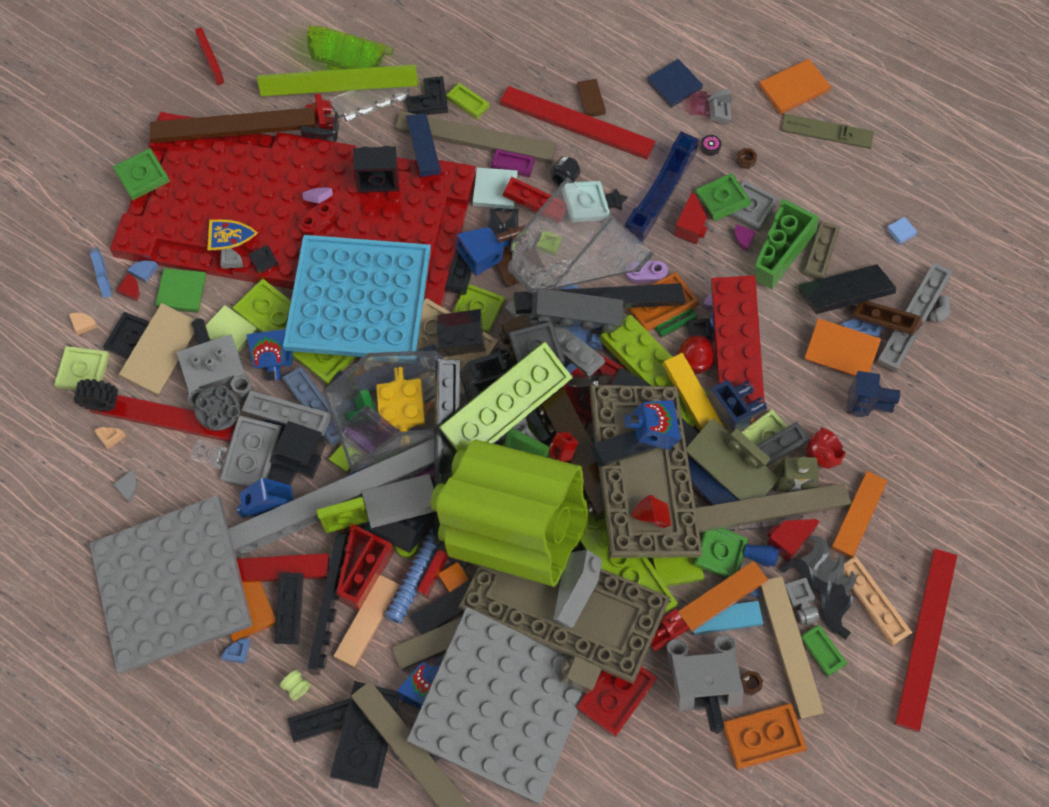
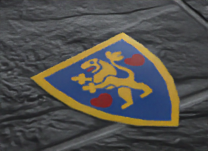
M209 220L208 250H222L239 246L252 239L258 232L248 225L233 220Z

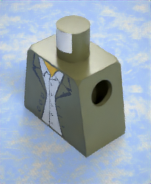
M787 457L773 471L779 477L778 481L774 484L775 492H794L818 488L817 458Z

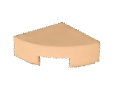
M69 314L77 335L98 327L94 319L87 314Z
M100 427L94 430L107 449L126 437L125 433L119 428Z

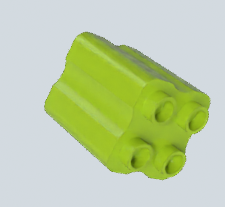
M474 439L467 450L460 449L456 453L452 463L453 476L448 479L446 484L439 483L432 493L431 509L437 512L440 522L439 540L445 542L447 554L451 558L548 586H556L566 567L570 553L580 541L588 521L587 502L583 496L584 480L582 467Z

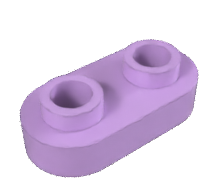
M634 261L627 265L625 276L633 284L655 283L667 277L668 267L661 261Z

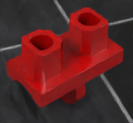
M315 94V102L311 105H305V108L314 107L316 128L333 130L334 117L324 116V114L331 115L332 101L322 100L321 94Z
M677 609L661 619L650 645L654 652L690 629Z

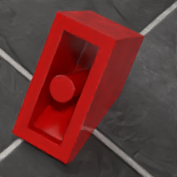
M691 193L676 223L674 236L697 245L700 238L704 239L708 227L705 226L707 217L694 193Z
M817 519L783 521L779 527L775 525L767 535L770 537L767 545H774V548L779 549V555L786 561H789L815 531L820 521Z

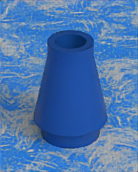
M746 544L744 558L751 559L768 568L770 566L776 567L779 549L774 548V545Z

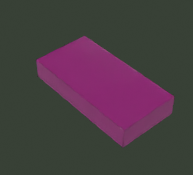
M496 149L491 169L516 170L519 176L530 178L535 164V157Z

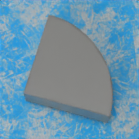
M232 248L222 249L221 267L242 268L241 256Z
M132 470L113 484L128 502L135 496L137 488V478Z

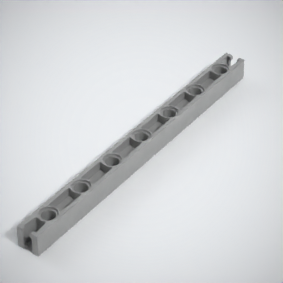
M524 417L512 428L521 431L528 427L526 418ZM506 432L503 436H501L497 441H495L493 444H496V443H498V442H500V441L505 440V439H506V436H507V432ZM435 438L229 528L236 558L319 522L317 509L360 497L363 498L362 491L411 479L433 468Z

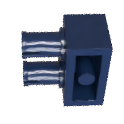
M858 371L848 391L846 413L856 417H868L873 409L893 413L895 404H898L900 399V390L881 387L879 385L880 374Z
M726 380L710 388L707 395L724 428L729 433L736 428L741 431L749 427L752 417L767 409V405L761 397L748 404L743 400V397L754 392L752 384L747 386L750 384L748 380L735 387L729 380Z

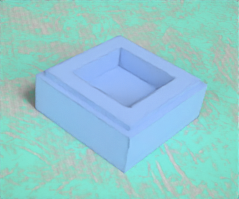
M905 217L887 227V231L899 245L917 234L915 228Z

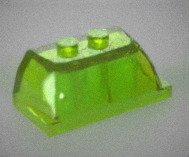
M309 25L308 50L311 59L327 64L326 68L338 70V68L380 67L387 55H393L394 47L321 25Z

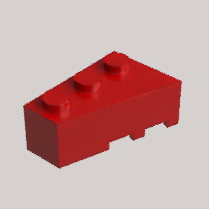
M352 523L337 596L341 603L360 611L377 579L383 573L394 554L392 543Z

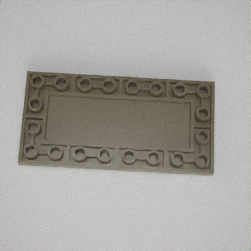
M591 385L589 393L595 442L635 431L634 428L625 427V416L632 414L641 403L673 400L681 440L671 449L657 447L651 452L600 467L598 464L609 557H701L702 548L677 387ZM648 495H653L655 498L668 504L671 526L662 528L653 523H645L633 518L631 513L642 499Z
M478 567L459 605L460 610L464 611L468 607L520 632L543 646L571 658L577 656L602 668L601 671L634 684L671 598L600 569L598 583L574 627L569 629L554 620L561 577L556 586L552 587L486 567Z

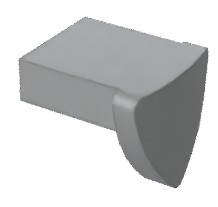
M730 89L719 91L708 97L710 120L726 125L732 121L730 109L732 96Z

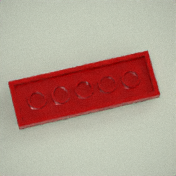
M756 275L711 278L718 384L729 380L735 387L748 380L750 384L747 386L752 384L754 392L743 397L746 404L756 400L758 397L763 398V401H765Z

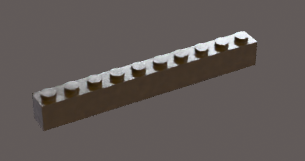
M526 314L502 323V332L499 333L502 343L504 345L507 344L510 349L508 353L513 363H517L509 338V332L532 326ZM562 386L536 409L541 419L544 418L547 423L546 430L550 438L555 437L556 433L569 432L578 441L572 460L566 462L582 467L584 480L583 496L587 502L589 516L593 515L597 522L605 518L598 462L590 449L592 442Z

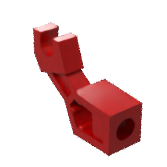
M569 432L556 433L549 448L551 458L563 462L572 460L578 441Z

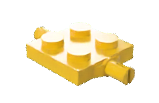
M395 367V381L376 385L379 424L381 430H399L400 443L409 442L408 429L416 425L426 424L423 384L421 379L405 380L403 377V367Z

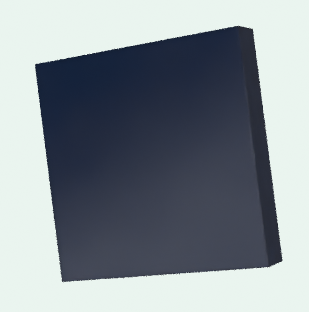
M679 59L647 77V82L671 108L703 88V84Z

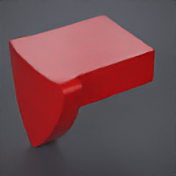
M648 495L642 499L631 513L633 518L645 523H653L662 528L671 526L668 504L655 498L653 495Z

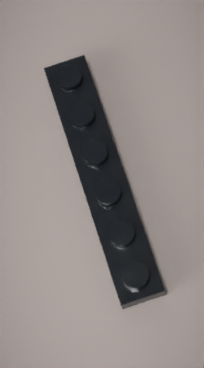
M337 533L308 664V670L312 675L320 676L321 669H325L327 663L325 649L326 646H330L332 632L329 631L330 625L335 623L337 609H334L336 600L339 601L337 589L348 544L346 534Z

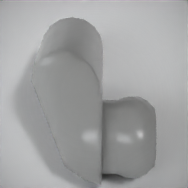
M944 295L938 298L939 308L936 311L930 312L932 322H942L950 316L949 296Z

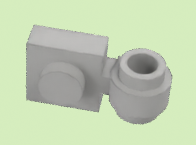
M807 578L785 584L792 608L800 606L799 610L796 611L798 622L805 625L815 623L819 619V613L815 606L809 604L814 602L815 597Z

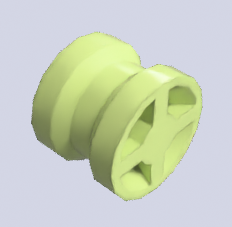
M295 670L284 678L280 687L283 691H288L289 697L292 701H295L306 693L311 684L307 680H303L301 673Z

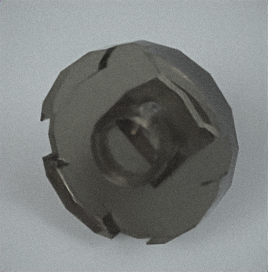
M593 373L590 377L587 375L579 377V374L571 375L572 379L567 382V386L578 387L580 406L584 410H592L591 406L586 402V396L590 394V386L611 384V374Z

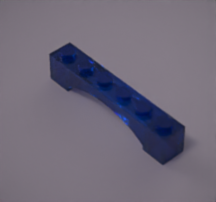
M680 131L650 190L637 208L633 209L627 219L623 237L640 245L644 243L695 157L699 143L698 138Z

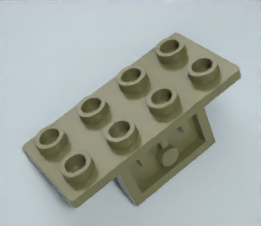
M714 418L708 421L686 447L687 454L738 501L765 497L779 479L766 466L770 458L740 430L736 428L729 433Z

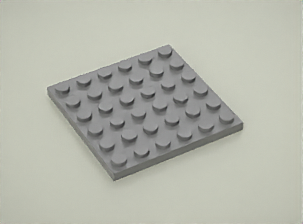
M218 495L90 543L117 673L124 674L253 626L222 500Z
M468 607L465 608L406 742L535 804H541L577 715V706L585 693L561 682L563 676L560 673L564 662L566 660L569 661L571 657L543 646L520 632Z

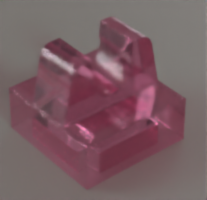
M699 91L698 94L692 93L691 115L710 116L708 97L711 95H707V91Z

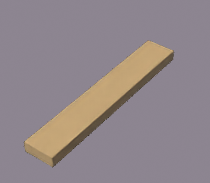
M783 577L768 579L766 583L760 586V590L799 720L823 715V707Z

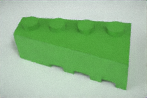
M782 198L773 225L768 232L766 242L755 265L754 275H756L758 283L770 289L775 287L817 232L818 216Z

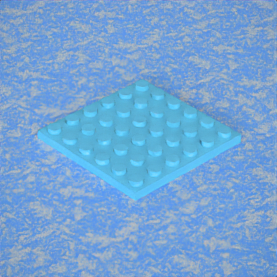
M304 235L284 337V351L416 361L431 245Z

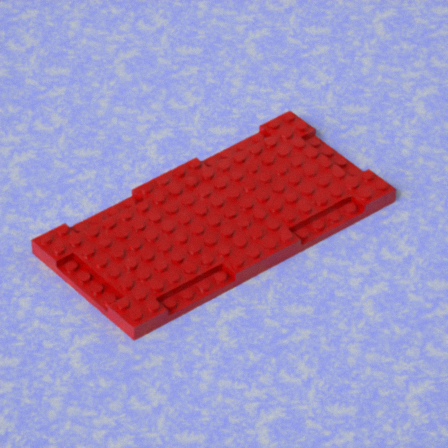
M160 112L157 121L194 117ZM277 132L276 136L258 133L151 143V140H149L148 146L170 182L139 198L131 199L127 213L122 214L110 247L113 257L137 262L153 261L159 266L206 272L209 275L259 283L264 279L272 286L293 290L304 236L299 230L298 221L304 214L319 204L304 200L302 193L316 188H332L333 195L323 202H330L335 206L336 219L314 236L431 245L424 300L427 298L443 308L447 293L445 286L456 252L457 234L462 233L476 178V166L438 160L441 169L440 175L420 177L416 160L397 157L399 191L358 193L353 170V148H357L356 145L304 138ZM209 220H233L248 225L258 232L249 241L232 248L241 256L242 268H222L221 250H208ZM268 245L278 265L259 274L249 254Z

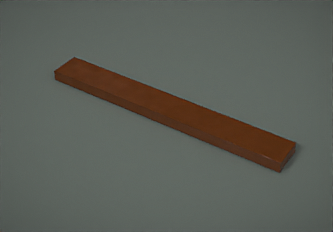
M314 107L155 121L150 122L151 143L300 130L301 126L316 128Z

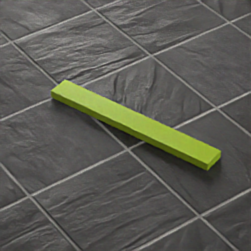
M416 64L258 75L257 77L261 96L418 86L419 84Z

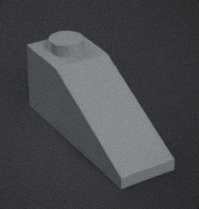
M588 550L571 552L561 576L554 620L569 629L574 627L599 580L602 559Z

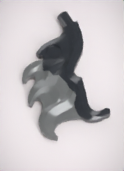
M810 536L809 539L814 542L812 552L801 559H790L784 564L781 571L786 573L790 568H794L801 573L803 578H807L810 588L819 591L821 595L820 608L824 622L834 634L837 633L846 640L851 632L842 626L841 620L851 607L853 596H847L846 593L854 587L856 581L855 574L851 571L850 577L846 578L843 572L844 561L841 555H838V561H832L827 542L819 536Z

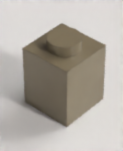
M575 656L569 659V661L566 660L560 672L563 674L561 682L587 694L593 691L602 668Z

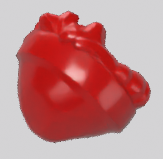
M689 337L681 344L677 351V355L680 353L684 354L695 375L711 369L716 364L714 344L706 337Z
M823 427L811 436L806 449V457L817 458L818 467L825 469L841 465L842 459L846 454L837 436Z

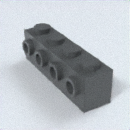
M538 288L533 294L531 320H537L539 324L552 321V323H559L561 327H572L574 325L580 326L583 330H593L596 328L602 329L604 333H613L622 326L623 300Z

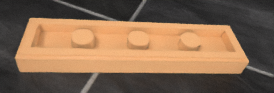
M855 556L845 562L844 576L849 578L851 571L855 574L856 581L851 589L852 593L889 644L893 646L911 635L912 631L859 559Z
M381 575L379 576L334 654L335 659L356 668L383 620L384 612L388 611V604H392L391 599L395 598L394 593L399 591L398 586L400 584Z

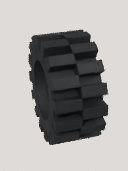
M85 379V381L80 380L77 383L74 401L75 404H78L80 407L84 406V409L87 410L90 408L92 411L99 410V412H103L105 410L108 412L115 408L118 389L115 386H111V383H104L102 380L100 382L97 379H92V381L89 379Z

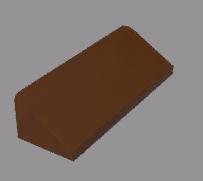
M870 301L858 303L852 314L854 319L912 336L923 324L922 317Z

